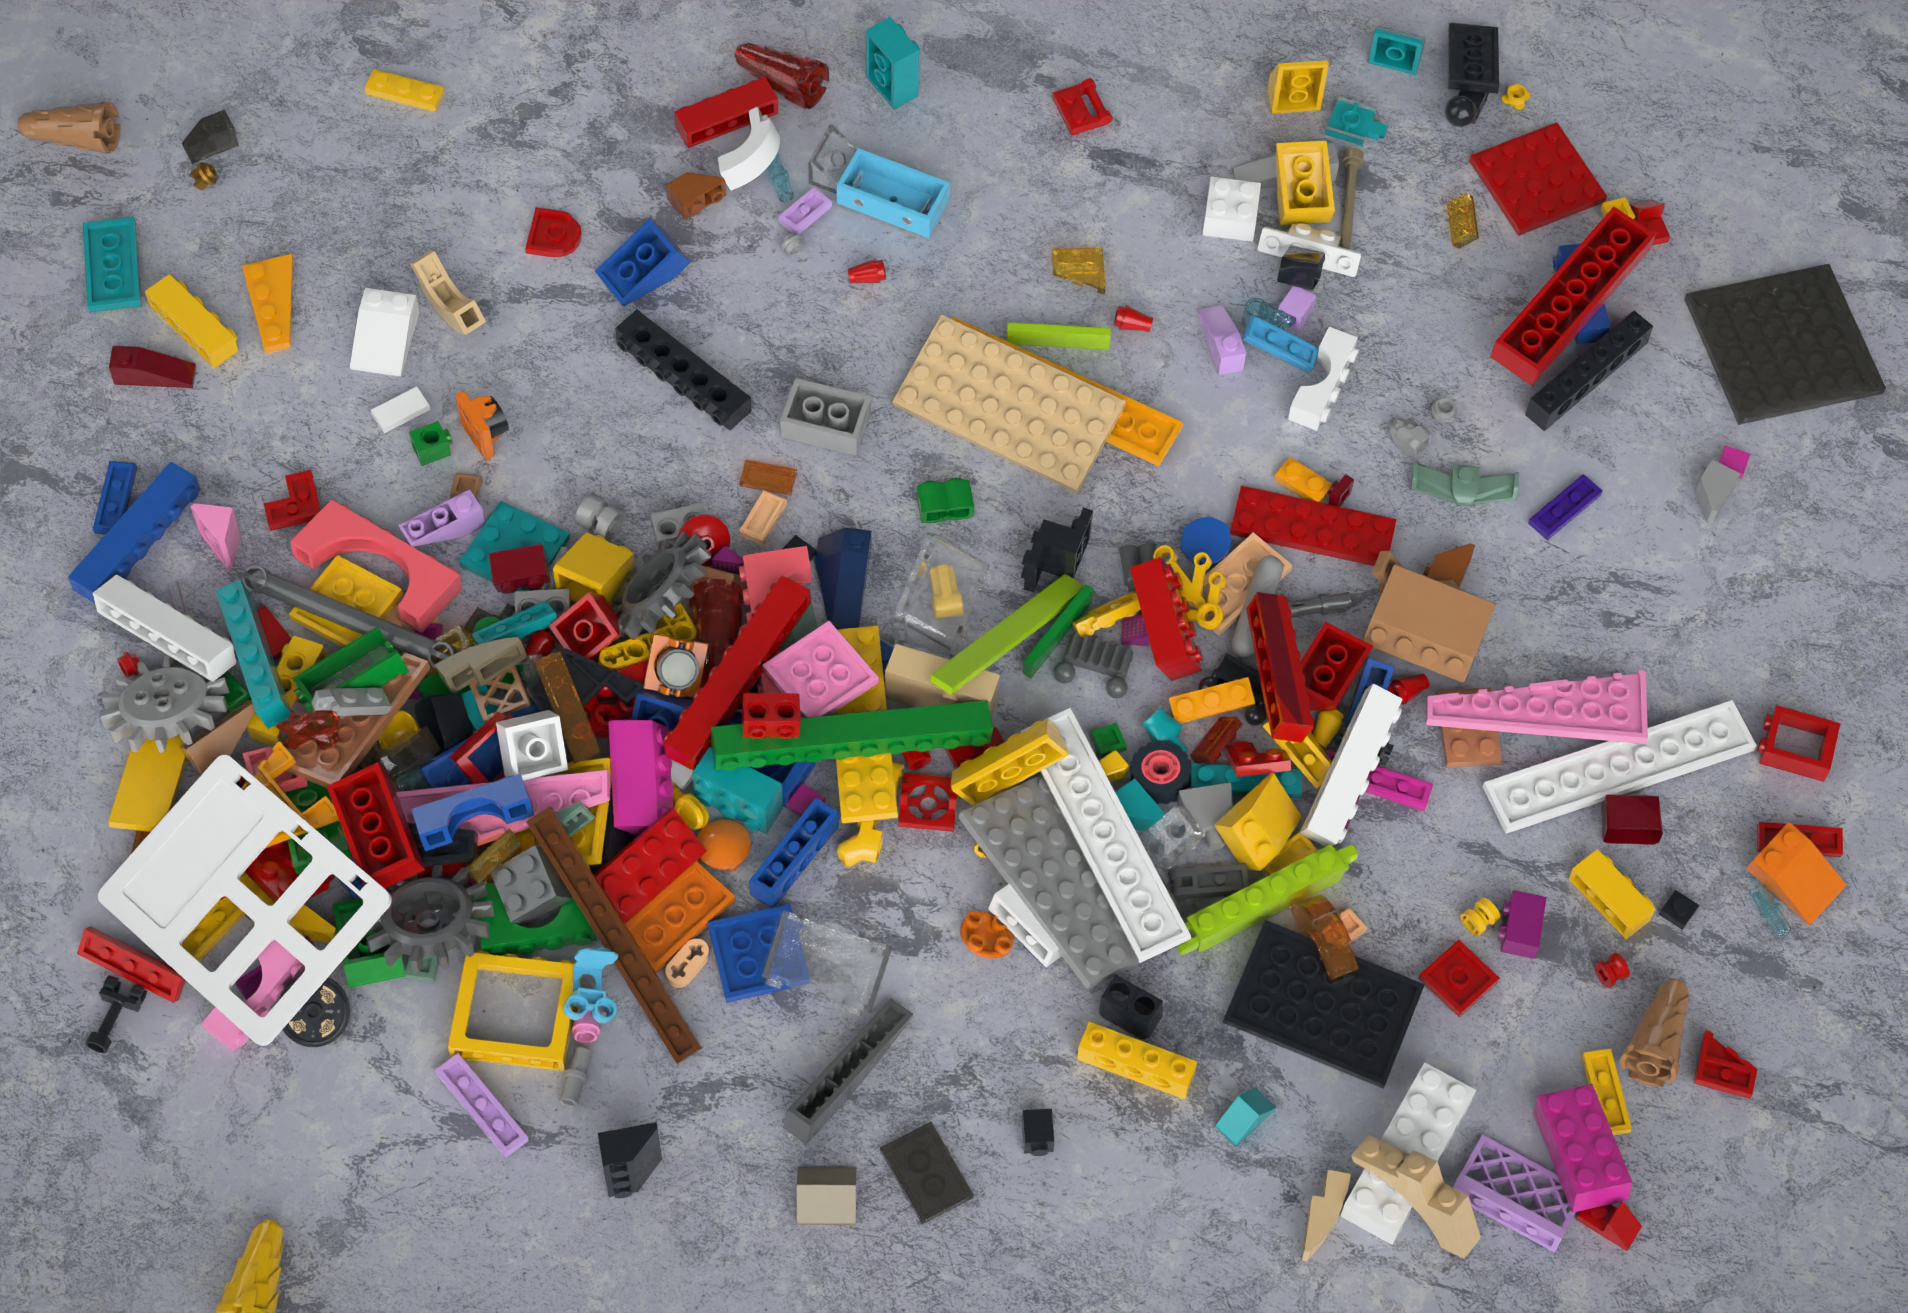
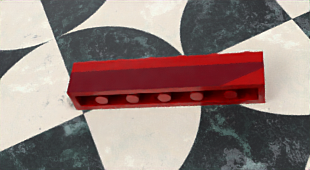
M1256 592L1246 611L1272 739L1302 743L1313 730L1314 718L1311 716L1310 698L1305 688V674L1302 672L1300 664L1301 655L1297 649L1296 631L1292 625V611L1288 606L1287 596Z

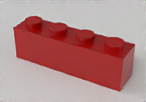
M766 77L752 80L748 84L729 89L724 93L705 98L698 103L684 106L674 111L675 127L687 148H691L751 125L749 110L758 107L762 115L766 114L768 118L779 114L778 98Z

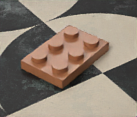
M1491 687L1437 690L1436 695L1459 693V695L1474 694L1478 690L1487 689V692H1490ZM1440 726L1446 768L1501 765L1502 755L1498 731Z

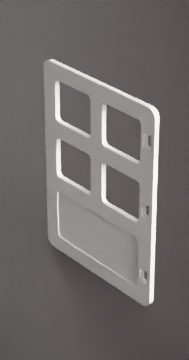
M221 755L215 759L98 893V900L252 1041L260 1046L268 1045L274 1040L389 908L392 902L388 891L228 755ZM241 776L251 783L244 791L236 784L241 779ZM299 825L308 832L302 840L293 834ZM284 831L309 852L313 859L276 903L268 906L240 881V876L279 832ZM329 875H335L363 899V905L326 948L318 950L290 925V920ZM357 875L367 883L361 890H358L351 884ZM226 896L255 922V925L218 969L210 972L183 948L182 942L222 897ZM275 940L305 966V971L265 1017H260L232 992V986L268 944Z

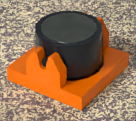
M464 390L457 393L455 398L460 424L487 461L494 457L492 443L496 442L501 434L509 431L506 417L492 396H479L470 400Z
M653 633L643 683L644 689L655 690L662 694H671L676 697H694L696 691L700 688L708 644Z

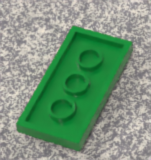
M308 780L307 787L284 792L301 813L325 796L333 804L326 787ZM340 821L315 829L347 857L352 856ZM308 832L297 837L302 840ZM291 838L288 840L292 862L296 873L300 874L311 863L313 857Z

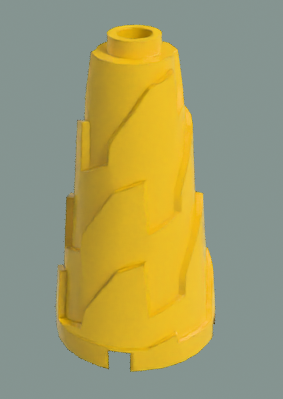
M264 1220L263 1223H258L252 1230L242 1258L238 1259L231 1280L227 1282L214 1313H276L279 1297L277 1289L282 1269L279 1266L284 1245L282 1240L284 1231L278 1222Z

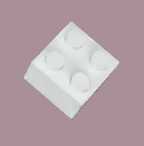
M1211 177L1203 235L1253 242L1261 183Z
M547 710L496 722L505 777L521 773L524 781L568 770L559 715Z

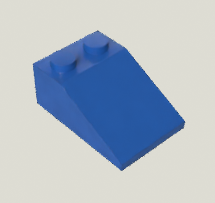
M649 218L595 272L623 306H626L673 280L691 262L666 231Z

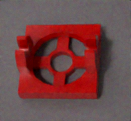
M904 773L898 827L954 832L957 794L951 788L952 777ZM926 785L925 794L919 798L909 797L916 787ZM935 786H939L946 792L949 801L938 799L934 794ZM925 798H932L936 801L937 805L932 810H925L921 806V801ZM908 807H918L919 811L923 813V819L912 814ZM939 809L948 810L943 816L931 820L932 814L936 813Z

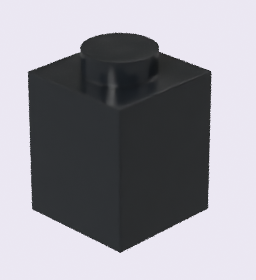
M1052 1109L1023 1110L1022 1133L1024 1154L1031 1153L1033 1156H1044L1048 1152H1053L1055 1141Z

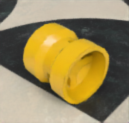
M1482 897L1475 902L1474 908L1464 911L1460 918L1464 927L1471 934L1480 936L1486 931V926L1493 925L1500 920V913L1490 900Z

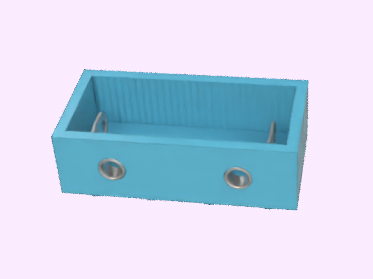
M860 148L855 152L837 184V204L930 238L950 201V182Z

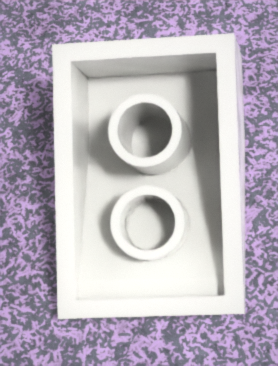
M365 288L358 312L350 369L402 377L419 316L416 295Z

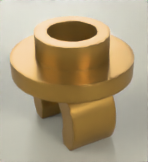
M200 162L197 165V169L190 173L192 178L198 180L193 185L199 190L205 189L208 184L214 185L217 183V171L209 163Z

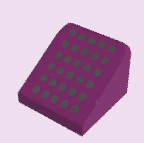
M725 546L712 558V568L740 575L739 566H744L743 558Z
M1142 615L1122 620L1121 644L1148 646L1149 638Z

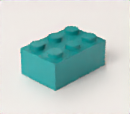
M889 17L866 30V78L895 110L918 97L920 48L914 40H910L904 28L900 24H896Z
M711 747L708 748L692 772L694 795L706 807L712 806L719 810L728 819L733 820L735 818L743 822L748 829L754 832L760 831L767 835L783 810L782 783L750 767L737 768L731 771L724 769L715 770Z

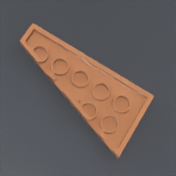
M404 653L401 658L409 672L404 676L400 673L394 680H389V683L381 687L391 704L390 712L387 715H336L329 720L326 719L327 723L324 725L320 720L316 721L311 725V730L300 739L296 737L288 743L290 747L287 750L294 757L296 763L286 771L326 788L328 785L351 775L430 670L429 662L409 653Z

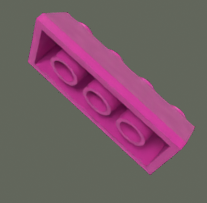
M612 720L608 724L614 827L639 836L668 809L673 808L672 761L666 757L663 744L664 738L669 731L668 727L652 720Z

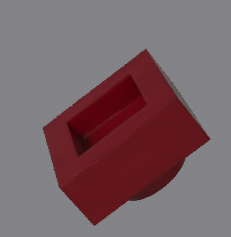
M1345 474L1339 482L1337 480L1334 481L1328 490L1330 495L1328 504L1340 507L1351 494L1354 479Z

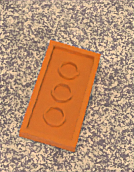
M696 861L628 921L626 926L657 974L689 940L695 939L708 927L707 922L718 918L736 901L733 893Z

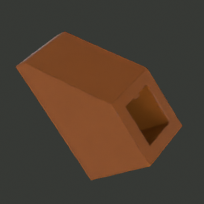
M687 172L666 184L667 200L684 220L700 213L705 207L719 202L726 196V184L723 177Z

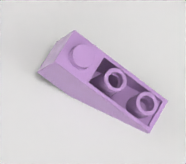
M469 489L398 526L410 546L415 547L461 538L483 527L485 520L482 507Z

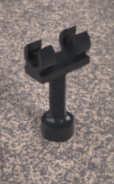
M111 975L106 978L99 994L103 1001L112 1004L99 1030L89 1034L85 1042L88 1048L98 1053H107L112 1043L108 1035L123 1007L139 1012L140 1005L144 1002L147 995L144 986L135 984L130 991L129 997L118 994L121 982H118L119 978Z

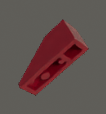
M112 346L109 370L114 385L193 388L196 363L142 347Z

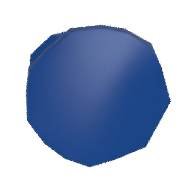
M1212 517L1199 518L1192 521L1183 530L1181 539L1182 552L1192 563H1194L1195 555L1200 552L1206 553L1211 558V566L1221 562L1229 552L1232 544L1227 524ZM1202 558L1199 561V565H1203L1206 562V558Z

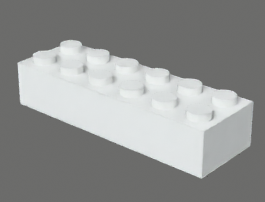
M1424 1062L1381 1141L1408 1154L1415 1150L1439 1162L1467 1112L1476 1090ZM1364 1169L1344 1204L1341 1217L1393 1245L1413 1207L1390 1185L1372 1172Z

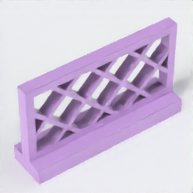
M1483 1134L1453 1188L1469 1196L1471 1206L1475 1210L1554 1253L1576 1213H1572L1571 1210L1568 1214L1566 1210L1571 1208L1569 1203L1563 1204L1559 1195L1563 1188L1557 1174ZM1483 1146L1495 1152L1497 1159L1484 1161L1480 1150ZM1514 1162L1520 1165L1523 1173L1510 1175L1506 1164ZM1500 1165L1504 1177L1491 1179L1487 1167ZM1481 1169L1485 1180L1477 1182L1468 1177L1467 1174L1471 1170ZM1540 1176L1546 1179L1549 1187L1536 1189L1532 1178ZM1526 1179L1530 1191L1517 1193L1513 1182ZM1507 1183L1511 1195H1501L1496 1192L1494 1185ZM1552 1193L1557 1205L1544 1208L1540 1196ZM1533 1197L1538 1209L1529 1210L1523 1207L1521 1199ZM1560 1212L1564 1221L1562 1227L1549 1221L1547 1214Z

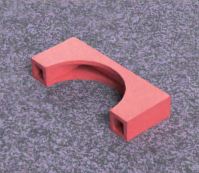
M333 500L291 540L293 558L313 570L330 558L351 552L374 553L396 563L409 580L407 592L398 604L399 619L420 633L461 592L460 574L454 568L444 566L433 556L420 552L415 547L410 546L408 542H403L395 537L389 530L381 529L374 525L367 517H361L352 512L348 506L340 505Z
M807 546L743 555L744 566H739L741 582H747L748 588L742 590L745 606L750 605L751 612L746 613L747 624L752 619V613L757 604H762L766 599V594L771 584L777 583L781 576L800 585L812 582ZM763 672L761 675L762 683L757 684L758 693H782L767 674Z

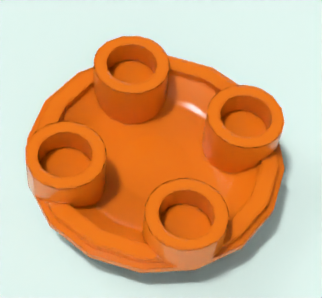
M720 819L712 821L703 827L697 835V839L707 851L699 860L713 869L735 871L750 853L751 840L749 833L741 824L734 820Z
M970 911L961 923L960 935L963 943L978 956L988 959L1001 958L1007 955L1013 947V934L994 914Z

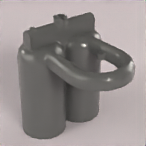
M1145 543L1138 547L1136 545H1125L1119 549L1124 583L1128 586L1129 592L1136 591L1130 567L1153 560L1156 544Z

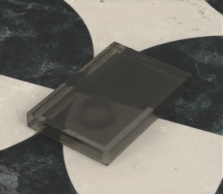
M932 1122L880 1147L883 1158L921 1224L973 1198L974 1194Z

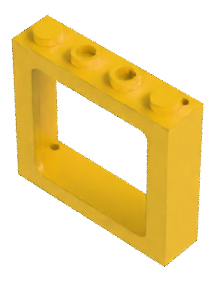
M482 950L475 951L471 957L466 955L448 1043L450 1057L459 1053L464 1060L565 1071L574 1020L565 1015L563 1006L567 999L573 995V965L575 963L569 960L552 962L542 957H532L531 959L519 958L514 954H503V956L490 955L489 952ZM478 970L563 979L552 1041L548 1047L477 1040L466 1037ZM570 1006L571 1010L575 1012L576 1007Z

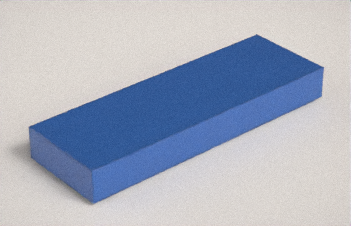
M109 461L93 526L94 534L105 535L127 511L137 472L136 463Z

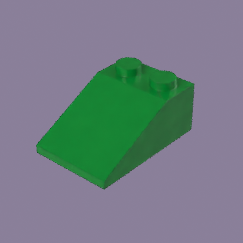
M362 898L332 904L338 933L363 905ZM379 931L367 932L343 959L348 988L405 977L402 956L392 967L386 965L384 953L389 949L390 944L376 951H369L366 937Z

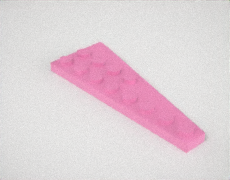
M1639 670L1637 674L1630 675L1614 673L1612 677L1605 678L1589 676L1586 680L1568 681V679L1532 683L1529 684V687L1513 689V686L1504 687V690L1487 692V689L1478 690L1474 694L1459 695V693L1428 696L1426 700V725L1646 744L1648 739L1646 671Z
M607 770L537 777L523 781L534 816L548 807H552L557 812L577 802H582L587 808L610 801V774ZM489 783L396 792L407 823L414 824L415 820L411 809ZM478 815L464 821L458 828L475 831L478 834V846L500 839V837L503 838L504 836L506 837L529 829L526 822L534 816L506 824L502 819L493 815Z

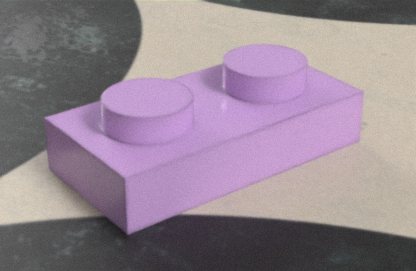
M813 187L778 216V223L791 233L800 234L832 208V201Z

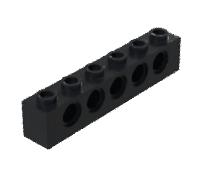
M636 309L615 328L616 343L622 351H628L636 358L640 365L649 367L654 371L658 379L667 381L680 396L685 395L698 410H704L719 426L723 425L731 431L752 411L751 397L639 310Z
M1634 310L1532 396L1525 416L1543 431H1546L1642 349L1649 341L1653 325Z

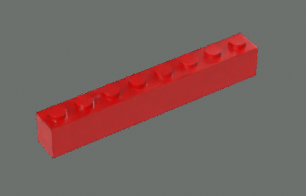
M781 576L777 583L771 584L767 591L766 599L762 604L759 603L755 607L752 619L747 625L744 624L740 628L737 636L738 639L733 646L729 645L726 648L723 660L719 666L712 668L708 676V682L704 687H700L696 691L693 698L694 702L689 709L685 708L682 711L678 720L679 723L675 729L670 730L666 734L663 741L666 757L694 771L708 748L711 747L712 727L726 726L742 704L743 693H749L764 672L762 665L776 655L811 604L810 589L784 576Z

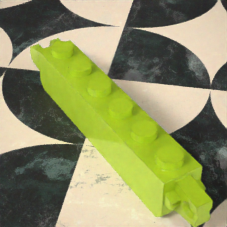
M1330 844L1187 917L1185 925L1191 935V939L1182 943L1176 950L1181 956L1195 949L1199 952H1204L1329 888L1343 878L1344 872L1350 868L1349 864L1357 860L1358 851L1353 844L1340 850L1337 847L1333 848Z

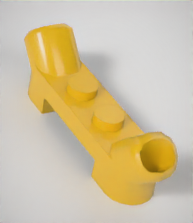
M892 761L895 794L897 795L904 765ZM878 820L858 822L857 828H860L859 833L838 844L837 854L844 866L852 867L861 861L878 862L883 845V831L876 830Z

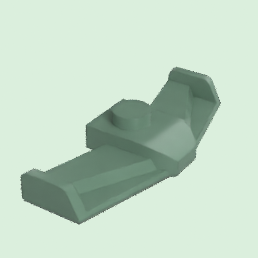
M1413 462L1412 490L1453 502L1456 505L1471 506L1473 504L1516 500L1519 472L1479 478V467L1453 464L1452 474L1449 475L1418 465L1416 462Z

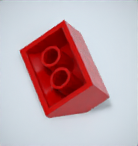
M1326 621L1300 661L1302 672L1305 674L1306 693L1310 698V711L1336 710L1374 647Z

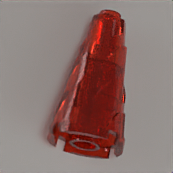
M751 43L739 45L735 51L738 65L749 71L757 79L766 77L774 91L785 96L786 100L800 108L810 110L816 106L827 89L822 86L823 80L829 82V68L819 60L807 56L804 58L788 51L781 52L767 46L761 47Z
M711 579L694 585V595L692 598H689V606L692 608L699 642L708 644L704 663L707 677L712 668L719 666L723 660L726 648L729 645L733 646L738 639L737 636L741 627L742 603L744 601L743 591L733 581L732 587L727 586L725 579Z

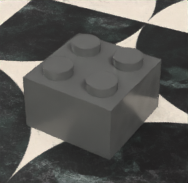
M535 845L490 871L510 922L529 924L573 899L541 846Z

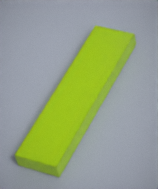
M1009 322L1007 325V341L1014 345L1110 349L1111 328Z

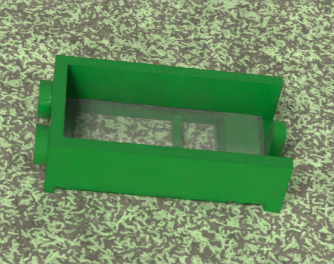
M377 626L292 679L298 687L294 690V693L301 704H304L312 719L317 716L324 725L327 723L326 719H331L336 716V713L332 710H314L311 702L316 690L330 688H381L389 683V680H394L400 673L404 676L409 671L398 651L394 650L389 640L386 641L383 633Z

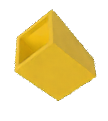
M586 532L555 564L553 573L556 589H569L571 602L573 603L578 602L588 592L603 595L611 606L614 602L612 600L613 595L618 594L626 582L624 577L627 574H631L635 567L634 553L623 545L617 546L608 542L600 535L594 536Z

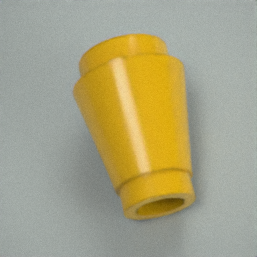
M1323 710L1318 714L1313 736L1323 750L1326 749L1327 745L1344 725V715L1337 710Z

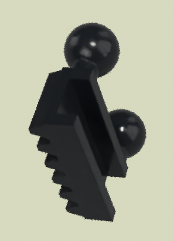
M1226 653L1219 667L1213 670L1212 675L1204 677L1199 682L1198 690L1220 685L1219 683L1224 684L1249 677L1255 705L1247 707L1244 714L1245 720L1250 725L1258 726L1266 719V707L1259 671Z

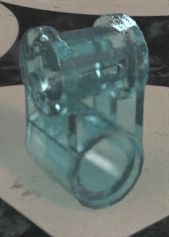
M1251 298L1245 304L1242 315V324L1245 328L1249 317L1253 315L1252 313L1257 314L1255 316L1283 330L1290 329L1293 325L1292 318L1286 312L1273 307L1263 299Z

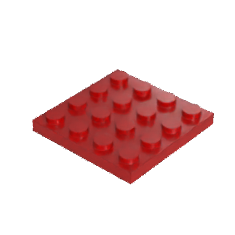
M1558 122L1470 156L1469 162L1518 236L1602 204L1607 199L1606 193Z

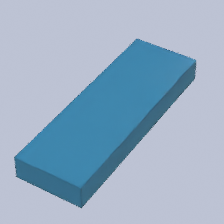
M1255 315L1249 317L1242 338L1243 341L1307 373L1313 370L1319 347Z

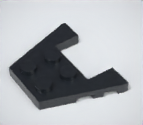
M565 648L527 685L526 690L538 712L550 710L559 715L567 763H570L586 747L587 743L571 730L567 724L604 687H607L627 706L644 688V685L637 680L633 681L622 676L621 673L615 670L611 671L598 665L597 662Z

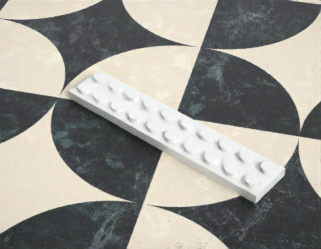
M1733 700L1648 728L1646 744L1607 741L1486 781L1483 784V789L1505 834L1603 802L1606 795H1624L1755 751L1757 745Z
M1071 708L1047 718L1058 727L1070 755L1040 772L1139 963L1190 940L1191 935ZM1031 726L1028 727V728H1025V729L1021 730L1020 732L1022 733V732H1024V731L1030 729Z

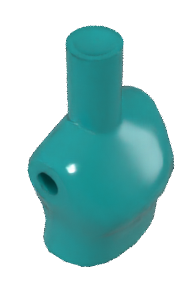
M1163 707L1141 724L1154 743L1157 741L1171 742L1173 745L1181 747L1183 752L1188 751L1187 747L1178 738L1182 730L1181 724L1172 718Z

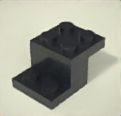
M1083 507L1080 516L1074 517L1071 528L1045 519L1040 529L1035 528L1031 539L1033 546L1031 550H1026L1022 561L1024 567L1021 578L1024 579V590L1034 593L1043 571L1059 577L1066 574L1074 579L1091 537L1093 510Z

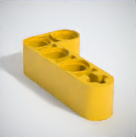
M681 603L674 608L676 615L673 618L665 615L657 622L658 629L653 632L654 634L676 638L681 637L695 641L696 628ZM648 632L638 636L636 640L629 639L605 648L600 652L598 665L612 671L647 660L649 658L653 633Z

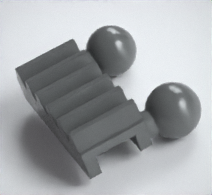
M1075 632L1070 636L1063 662L1057 664L1054 669V677L1060 683L1071 682L1075 677L1074 666L1109 675L1113 678L1109 679L1106 684L1108 695L1112 698H1121L1128 689L1125 680L1134 652L1130 647L1122 649L1120 644L1112 646L1109 641L1101 643L1099 638L1091 640L1089 635L1080 637L1079 633Z

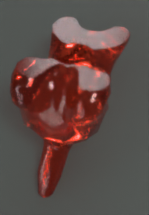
M314 709L309 713L298 716L294 710H291V715L286 720L279 721L277 728L288 735L289 738L285 741V747L288 749L299 748L308 741L313 740L320 749L326 750L332 748L339 741L340 716H337L335 711L332 710L315 711Z

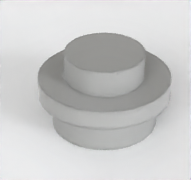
M795 233L787 235L782 240L781 250L786 252L788 256L799 252L805 246L803 235H796Z
M1440 398L1432 405L1431 414L1439 422L1448 423L1457 416V406L1450 398Z

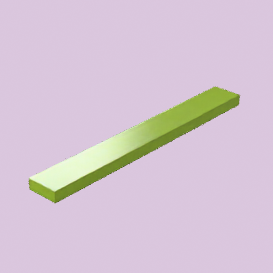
M1064 574L933 672L930 682L948 694H954L1063 611L1084 585Z

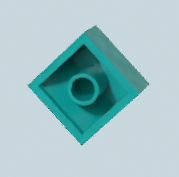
M1377 26L1374 31L1368 63L1416 75L1426 37Z

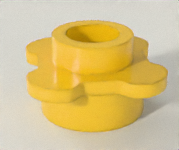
M1513 84L1508 86L1507 93L1502 96L1501 100L1504 104H1509L1521 110L1525 106V101L1530 99V92L1520 84Z

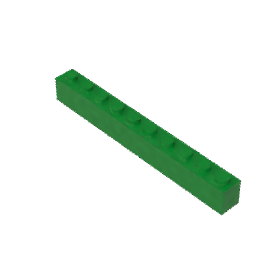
M976 701L801 718L799 737H791L789 739H782L780 737H763L760 739L743 737L742 724L712 727L711 747L715 770L724 769L731 771L743 767L760 768L765 765H789L794 762L808 761L813 763L825 759L843 760L856 756L872 757L876 754H900L907 751L925 752L930 749H954L958 746L968 745L982 746L991 743L993 725L988 701Z

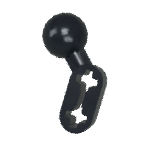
M1460 90L1458 96H1454L1446 104V119L1455 127H1465L1470 123L1475 124L1489 93Z

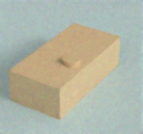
M895 644L885 670L886 698L916 707L988 701L992 720L999 701V674L984 670L954 694L950 695L930 682L931 674L947 663L949 659Z

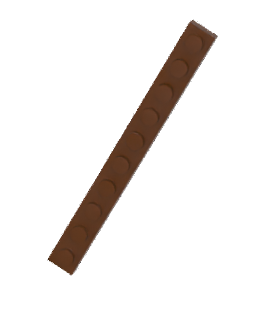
M548 807L526 822L604 948H608L611 952L618 954V958L614 962L615 966L675 1062L680 1064L703 1049L554 809Z

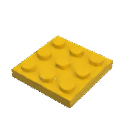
M339 555L332 560L310 587L312 591L383 620L404 595L401 588ZM294 607L289 613L292 621L342 648L362 636L360 633L297 607Z

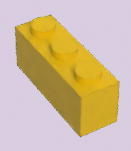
M1598 849L1573 867L1568 880L1626 940L1651 921L1656 910L1653 907L1652 901L1647 896L1642 895L1634 887L1631 879L1626 875H1622L1615 868L1613 861L1607 855H1603Z

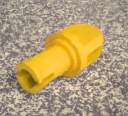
M672 781L674 789L673 808L690 829L696 830L705 827L709 821V812L706 806L692 793L685 794Z

